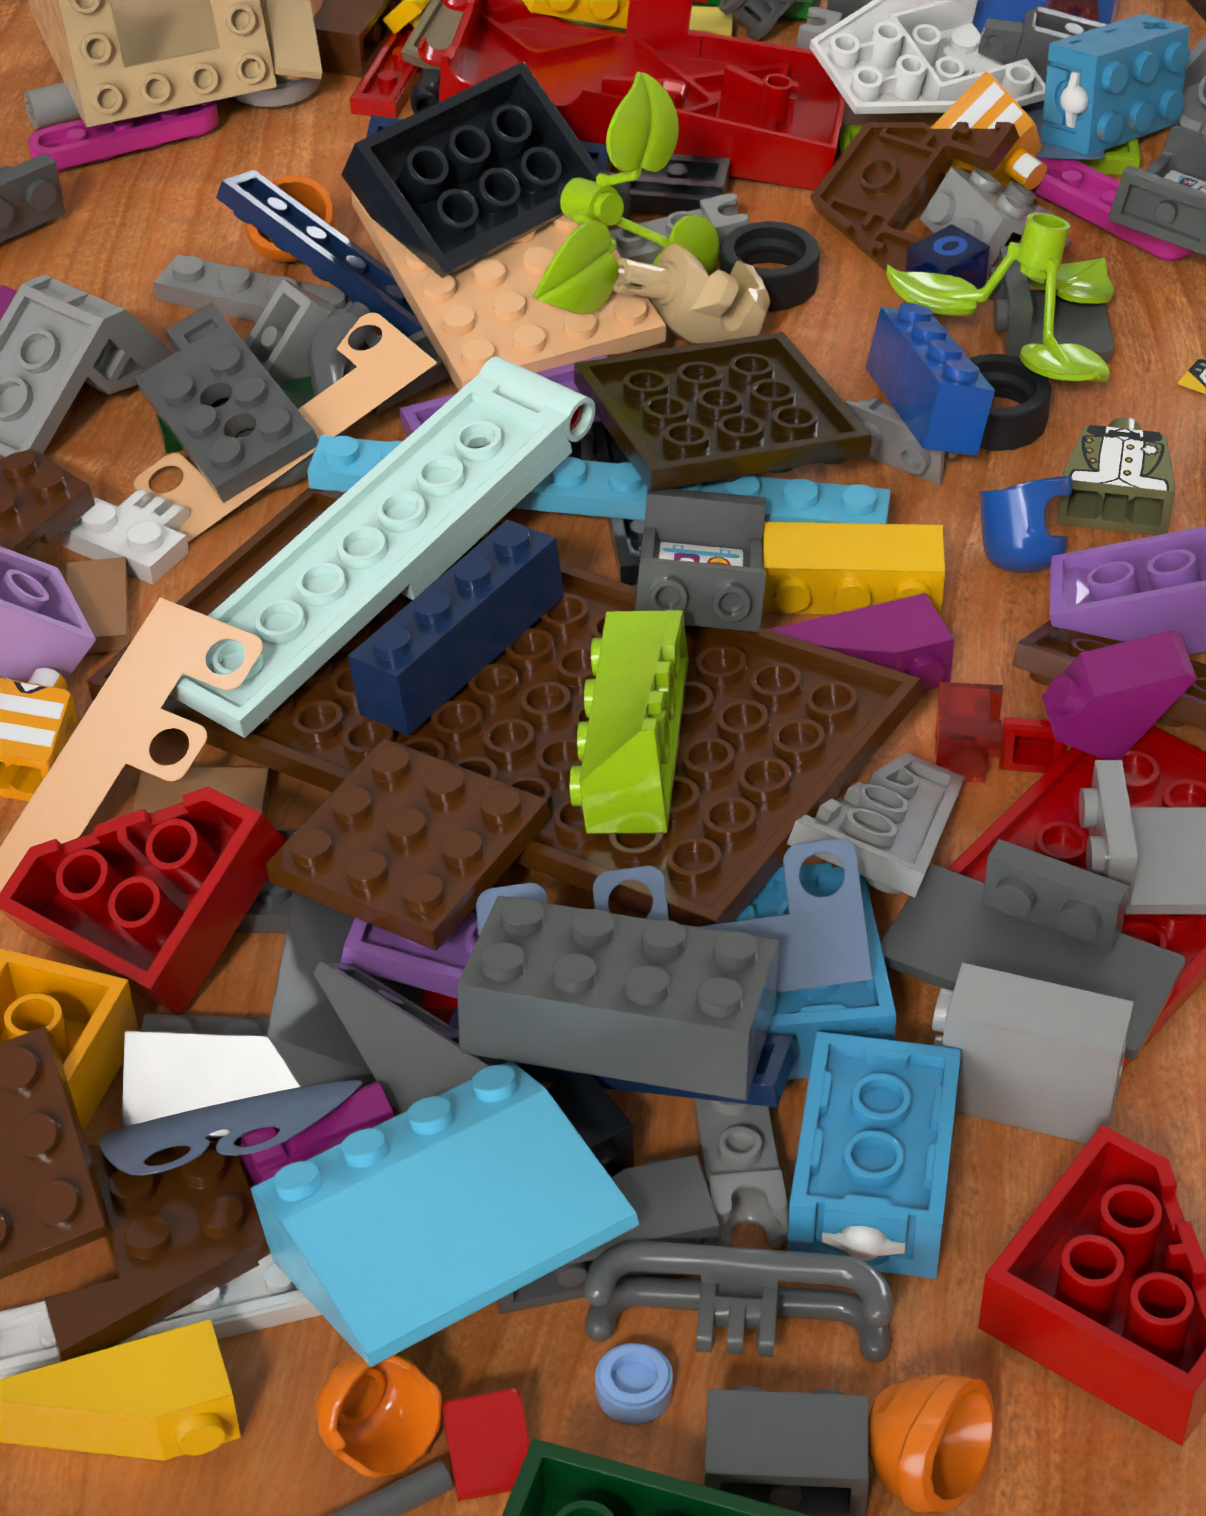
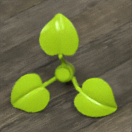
M636 73L633 85L618 105L607 132L606 149L610 161L617 169L625 172L614 175L599 173L596 177V182L577 177L570 180L562 191L560 205L563 214L568 219L574 220L575 223L581 225L569 234L544 272L533 295L538 301L576 314L592 313L607 301L614 289L619 272L618 262L611 254L616 249L617 243L610 236L607 228L612 225L619 226L661 246L663 250L654 260V265H657L662 252L673 243L690 251L700 261L709 276L716 270L719 255L718 234L714 225L705 217L693 214L680 218L673 226L669 239L622 217L624 203L612 185L637 180L641 175L642 169L650 172L661 171L670 160L678 139L679 125L674 104L662 85L646 73Z
M1046 213L1029 214L1026 219L1021 242L1009 243L1006 256L986 285L981 289H977L966 280L952 275L903 272L892 268L889 264L887 265L886 276L891 286L907 302L925 306L936 314L970 315L976 312L977 303H984L988 300L1010 266L1017 260L1021 263L1020 272L1028 277V283L1033 287L1045 290L1043 344L1024 345L1019 356L1021 362L1029 370L1052 379L1064 381H1109V367L1098 354L1082 345L1058 344L1053 335L1056 295L1072 302L1101 304L1111 301L1114 294V287L1107 273L1105 257L1061 264L1070 229V224L1066 220Z

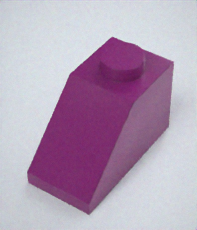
M1166 631L1080 653L1062 674L1052 680L1042 698L1056 741L1104 760H1121L1197 678L1181 634L1174 631Z

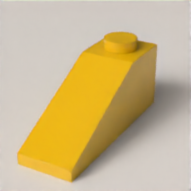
M211 1319L0 1379V1443L166 1461L186 1454L202 1455L213 1451L222 1443L241 1438L233 1393Z

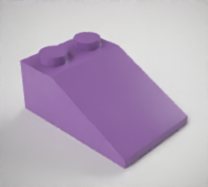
M1206 526L1051 556L1049 607L1051 625L1123 642L1166 631H1174L1181 634L1188 655L1206 653Z

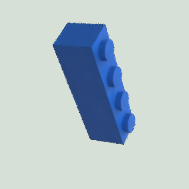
M902 303L899 309L880 307L865 369L923 449L978 456L995 393L994 388L980 373L979 367L974 365L963 352V348L948 334V330L935 318L931 309L914 303Z

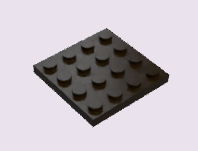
M783 332L574 363V384L582 395L594 401L596 415L650 491L667 488L682 489L685 485L709 481L732 482L740 476L764 472L786 473L794 467L818 463L840 464L848 458L870 455L871 433Z

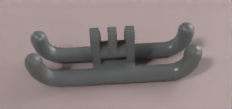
M644 1240L622 1242L604 1250L591 1264L584 1282V1296L591 1304L585 1319V1331L592 1340L597 1342L606 1341L612 1336L616 1319L624 1310L631 1307H654L699 1311L696 1336V1351L712 1353L716 1335L715 1327H727V1354L743 1355L745 1329L758 1330L756 1337L758 1356L774 1357L776 1317L847 1323L859 1334L861 1354L869 1362H882L890 1352L891 1342L887 1324L890 1323L894 1314L890 1286L877 1269L861 1259L844 1255ZM635 1271L701 1275V1281L645 1276L620 1278L622 1275ZM782 1281L843 1286L852 1289L858 1295L834 1290L780 1287L778 1283Z

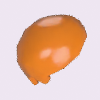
M353 1352L331 1370L316 1399L319 1435L323 1439L324 1444L338 1459L365 1477L374 1479L401 1475L426 1455L440 1430L443 1403L441 1391L412 1360L400 1352L372 1367L357 1352Z

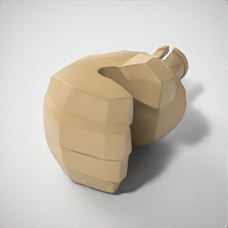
M673 243L662 252L657 265L641 263L627 258H620L617 261L618 267L624 268V270H619L613 290L620 294L650 297V302L666 324V328L686 342L700 344L759 335L762 330L770 298L762 278L758 276L756 270L751 265L736 261L730 275L718 269L709 276L700 261L690 251Z

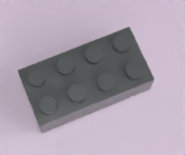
M497 896L457 984L460 1052L746 1101L776 1007L779 940L751 936L738 931L726 932L681 925L669 920L656 921L612 914L599 909H580L542 903L530 898Z

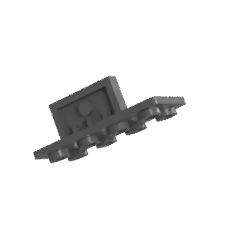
M998 839L988 855L985 883L936 865L929 866L916 897L910 896L880 943L886 967L944 989L954 990L961 964L967 963L1134 1001L1125 1058L1130 1060L1137 1059L1184 970L1185 958L1180 954L1122 934L1129 885Z

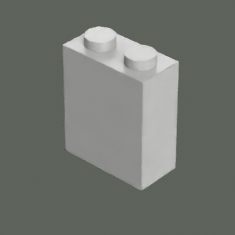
M962 963L954 990L941 988L932 1023V1030L944 1033L943 1036L936 1035L933 1043L934 1046L961 1049L955 1112L1087 1144L1102 1124L1108 1128L1111 1125L1119 1092L1134 1001Z

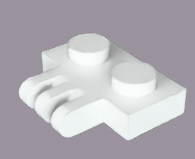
M139 489L119 506L99 498H94L95 505L60 533L62 547L93 560L126 557L128 575L154 585L189 553L187 535L178 532V530L190 517V511L179 504L172 506L169 500L159 496L154 498L152 493Z

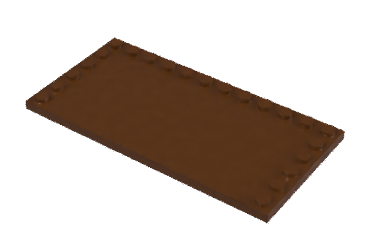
M308 487L177 601L176 604L208 616L344 493L309 489ZM480 538V539H479L468 551H466L452 566H454L459 560H461L466 554H468L473 548H475V547H476L479 543H481L485 538ZM560 563L564 597L409 736L360 715L348 660L350 653L413 601L402 594L394 598L245 738L171 696H168L161 709L203 726L207 732L206 744L330 792H334L385 738L545 798L549 803L551 819L526 846L514 863L592 893L596 878L604 872L653 866L659 869L664 876L669 921L681 925L700 927L734 922L783 864L784 855L791 847L787 842L795 821L804 815L815 818L820 805L831 798L836 800L921 699V684L918 677L760 627V632L685 625L688 667L667 833L586 834L583 807L572 806L571 767L582 765L577 751L578 724L580 721H589L584 707L586 679H596V676H593L591 667L592 639L602 638L606 612L635 611L637 587ZM130 643L87 680L92 700H95ZM175 728L170 729L172 731L187 736L186 733L182 730ZM624 881L618 884L609 896L610 900L649 914L652 909V894L649 888L639 881Z

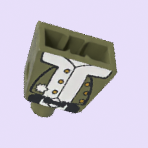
M1129 417L1116 418L1110 422L1108 427L1097 425L1083 427L1063 472V476H1072V493H1070V497H1060L1057 524L1155 536L1168 533L1175 483L1166 436L1160 432L1142 431L1140 424Z

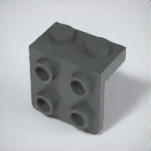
M44 153L17 166L0 168V245L5 240L27 230L40 228L47 221L65 214L57 163L50 156Z
M1000 246L998 266L1006 256L1008 246ZM1017 260L1013 262L989 297V300H994L993 326L995 332H1001L1004 355L1015 357L1020 356L1024 345L1043 344L1045 290H1030L1028 277L1020 272L1021 263ZM989 268L988 280L997 268ZM1056 295L1053 335L1058 344L1082 345L1094 351L1104 361L1112 359L1114 343L1105 303H1077L1062 299Z

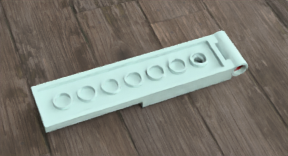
M495 356L490 358L483 365L477 376L208 615L211 618L258 636L263 643L261 654L242 684L233 690H222L182 674L169 696L243 738L248 736L394 598L402 594L414 600L572 453L569 441H579L589 431L595 416L594 401L585 395L501 357ZM224 639L215 643L206 655L208 669L218 675H226L236 671L245 659L244 646L234 639Z

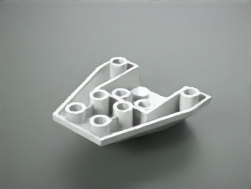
M873 0L810 41L809 48L854 114L945 113L986 71L997 80L1021 107L1043 101L1045 98L1046 84L1028 59L1002 65L1001 62L978 53L981 34L972 23L978 0Z

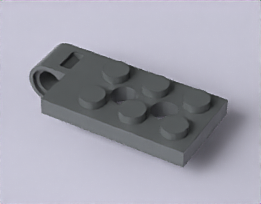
M212 302L166 328L164 333L175 353L134 377L142 395L223 503L312 450L318 444L319 440L314 429ZM230 398L225 404L219 407L213 408L211 406L215 401L219 399ZM254 429L250 435L242 439L234 438L243 430Z

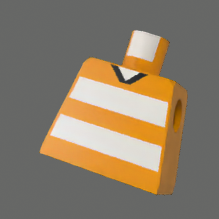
M986 71L930 129H952L957 122H968L971 129H995L996 122H1010L1015 125L1019 139L994 172L955 159L950 160L941 172L947 174L951 166L968 173H972L975 168H978L995 177L1002 185L1007 186L1010 181L1015 180L1025 189L1032 190L1041 183L1047 172V165L1035 157L1042 148L1036 124L997 80Z
M36 669L28 683L0 678V797L29 802L78 726L73 695L67 691L68 686L65 678L53 669Z

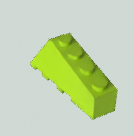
M683 610L606 612L602 638H593L591 644V667L593 676H596V679H586L584 707L589 721H580L578 724L577 751L582 765L571 767L572 806L583 807L586 834L667 833L688 667Z

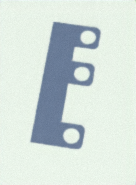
M835 838L801 843L791 846L786 851L783 865L790 914L700 926V928L726 932L738 931L751 936L779 940L776 993L873 980L857 855L853 844L846 839ZM814 854H831L838 858L844 867V882L840 889L830 896H813L807 893L801 886L799 880L800 868L803 862ZM642 866L607 871L596 878L593 884L595 909L610 913L608 899L612 890L624 881L634 880L646 885L653 897L652 909L645 919L656 921L669 920L665 880L659 869L653 866ZM524 883L485 890L480 894L476 903L478 934L480 936L497 896L530 898L538 902L548 903L545 890L536 883Z

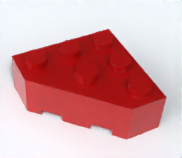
M210 787L182 795V803L150 814L143 808L94 825V833L64 843H60L55 838L30 847L0 892V911L34 938L99 973L128 979L130 990L177 1015H183L267 882L269 875L266 862L286 842L284 837L261 812Z
M1102 1124L986 1272L978 1329L1183 1446L1206 1412V1262L1191 1221H1185L1176 1196L1177 1182L1169 1159Z

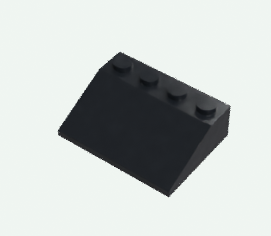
M523 61L356 142L341 175L369 216L443 279L564 216L561 210L560 199L566 184L577 177L596 182V177L601 171Z

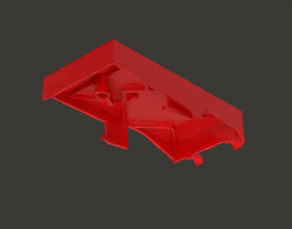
M442 0L447 8L464 12L451 45L443 50L434 49L427 43L425 36H422L418 45V54L426 64L441 67L439 102L524 61L578 140L606 144L607 132L618 105L631 89L636 73H646L662 85L669 94L676 109L679 131L673 154L730 158V176L808 190H815L834 165L846 106L845 99L811 50L689 29L693 1L707 3V0H629L626 33L575 25L556 16L533 13L528 10L522 0Z

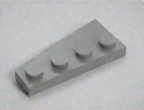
M904 753L873 772L869 784L857 782L849 787L844 800L838 802L831 798L820 805L815 818L804 815L796 820L787 844L793 846L835 838L846 839L853 844L856 850L859 875L864 876L871 886L886 893L898 894L903 892L916 897L965 776L909 753ZM814 854L816 857L843 867L840 860L831 854Z

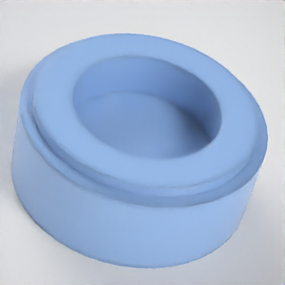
M627 1343L612 1348L600 1359L596 1368L595 1388L597 1402L609 1417L621 1423L643 1424L658 1418L670 1405L673 1395V1372L668 1359L656 1348L642 1343Z

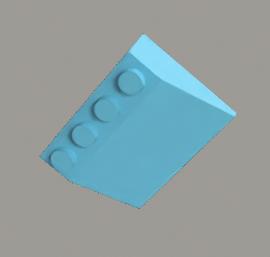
M513 1061L486 1067L477 1072L471 1080L438 1096L421 1099L412 1104L408 1111L373 1128L356 1131L348 1135L341 1144L306 1161L286 1165L274 1177L250 1188L273 1262L370 1367L639 1226L637 1213L547 1089Z

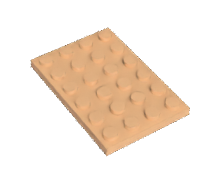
M351 190L352 204L435 351L441 358L458 391L477 376L483 365L495 356L536 373L605 354L607 356L610 354L626 353L666 342V324L648 297L625 293L620 294L613 290L610 297L599 309L588 314H576L538 301L533 297L551 260L569 234L581 225L575 223L574 220L568 219L565 215L442 279L375 222ZM616 249L611 253L617 261L621 258Z

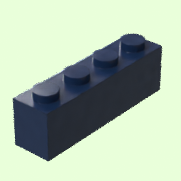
M506 520L350 653L348 660L360 715L409 736L483 668L490 664L510 644L564 597L556 537Z

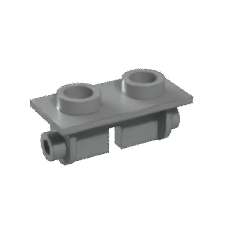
M871 398L869 401L861 399L858 403L850 400L845 402L846 406L871 433L870 455H867L868 457L940 486L943 483L945 457L954 459L958 453L923 449L896 410L891 406L883 404L877 398Z

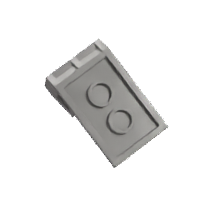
M44 274L22 283L0 320V458L28 449H33L43 455L84 382L106 394H112L137 385L134 380L135 376L174 353L127 310Z

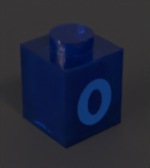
M951 224L907 247L906 272L952 275L966 280L977 289H981L987 282L990 246Z

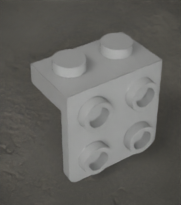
M951 166L921 215L920 220L939 239L947 236H957L965 239L968 243L967 249L955 256L971 272L986 276L989 268H991L999 255L1000 246H1005L1013 232L1020 235L1023 234L1029 214L1046 213L1056 215L1045 208L1036 206L1033 203L1036 198L1035 194L1017 182L1010 181L1005 186L995 177L981 169L975 168L972 173H968ZM1067 237L1064 250H1066V248L1071 242V239L1069 237ZM950 241L944 245L949 250H953L959 246V242Z
M1095 760L1091 788H1081L1079 794L1081 828H1088L1090 835L1087 838L1086 845L1087 871L1129 885L1125 914H1206V807L1130 808L1122 760Z

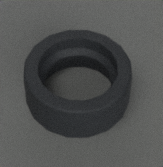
M753 222L734 229L723 240L720 248V270L729 275L736 261L751 266L755 263L765 262L787 265L784 268L774 269L754 267L758 276L762 278L770 298L768 311L788 309L802 304L815 293L819 282L820 249L816 239L805 229L783 222Z
M986 354L969 358L974 365L979 367L980 373L994 388V396L1011 399L1020 403L1014 407L990 408L980 449L991 451L1015 450L1032 444L1044 433L1048 421L1051 386L1048 377L1029 370L1021 362L1020 357L1004 354Z

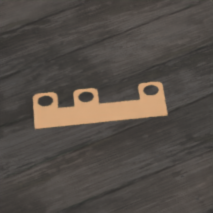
M365 314L359 318L337 348L357 367L298 410L314 429L318 440L321 435L336 437L433 367L437 362L380 314ZM375 325L382 330L381 340L370 349L354 350L348 344L351 333L361 326ZM316 447L224 503L203 475L178 453L166 455L135 478L133 486L136 491L142 489L152 493L154 498L159 496L169 500L172 506L179 504L188 508L190 517L178 532L186 534L187 541L190 542L315 452ZM175 466L183 471V480L174 490L167 493H156L150 489L149 480L159 469Z
M160 597L0 846V892L30 847L55 838L60 843H64L81 836L125 764L166 781L181 779L187 773L205 744L207 732L203 726L163 710L161 707L182 674L222 690H233L239 687L262 652L263 643L261 639L252 633ZM224 639L239 641L245 649V659L242 665L236 671L226 675H218L211 672L206 665V655L209 649L215 643ZM171 728L185 732L189 739V749L180 761L172 765H160L152 760L149 748L153 738L158 733Z

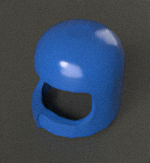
M1072 476L1033 480L1002 490L980 491L984 552L988 560L995 567L1013 573L1036 572L1051 567V556L1065 553L1068 535H1049L1045 527L1044 511L1047 502L1055 496L1070 497V493H1072Z

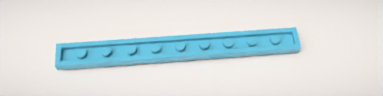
M321 435L307 470L309 489L347 492L403 441L386 442L354 439L349 436L333 437ZM567 457L513 508L645 521L648 486L629 462L608 463ZM753 475L740 476L732 482L709 481L685 485L682 488L683 490L766 497L764 522L887 524L891 489L873 488L862 484L841 485L812 482L806 479L788 480Z

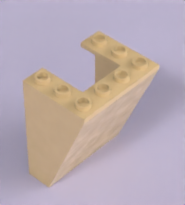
M28 0L31 13L86 127L277 87L260 0Z

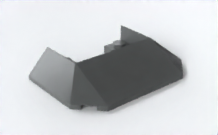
M276 828L286 841L298 830ZM268 878L235 932L286 934L270 1018L145 1014L141 1031H125L122 1128L202 1107L300 1087L357 1080L362 1081V1085L358 1088L360 1089L376 1083L377 1081L313 974L319 961L341 963L344 944L355 917L270 883ZM368 974L422 1008L425 989ZM227 1129L219 1130L209 1134L205 1139L219 1141V1139L228 1135L231 1131ZM241 1136L236 1139L234 1145H241Z

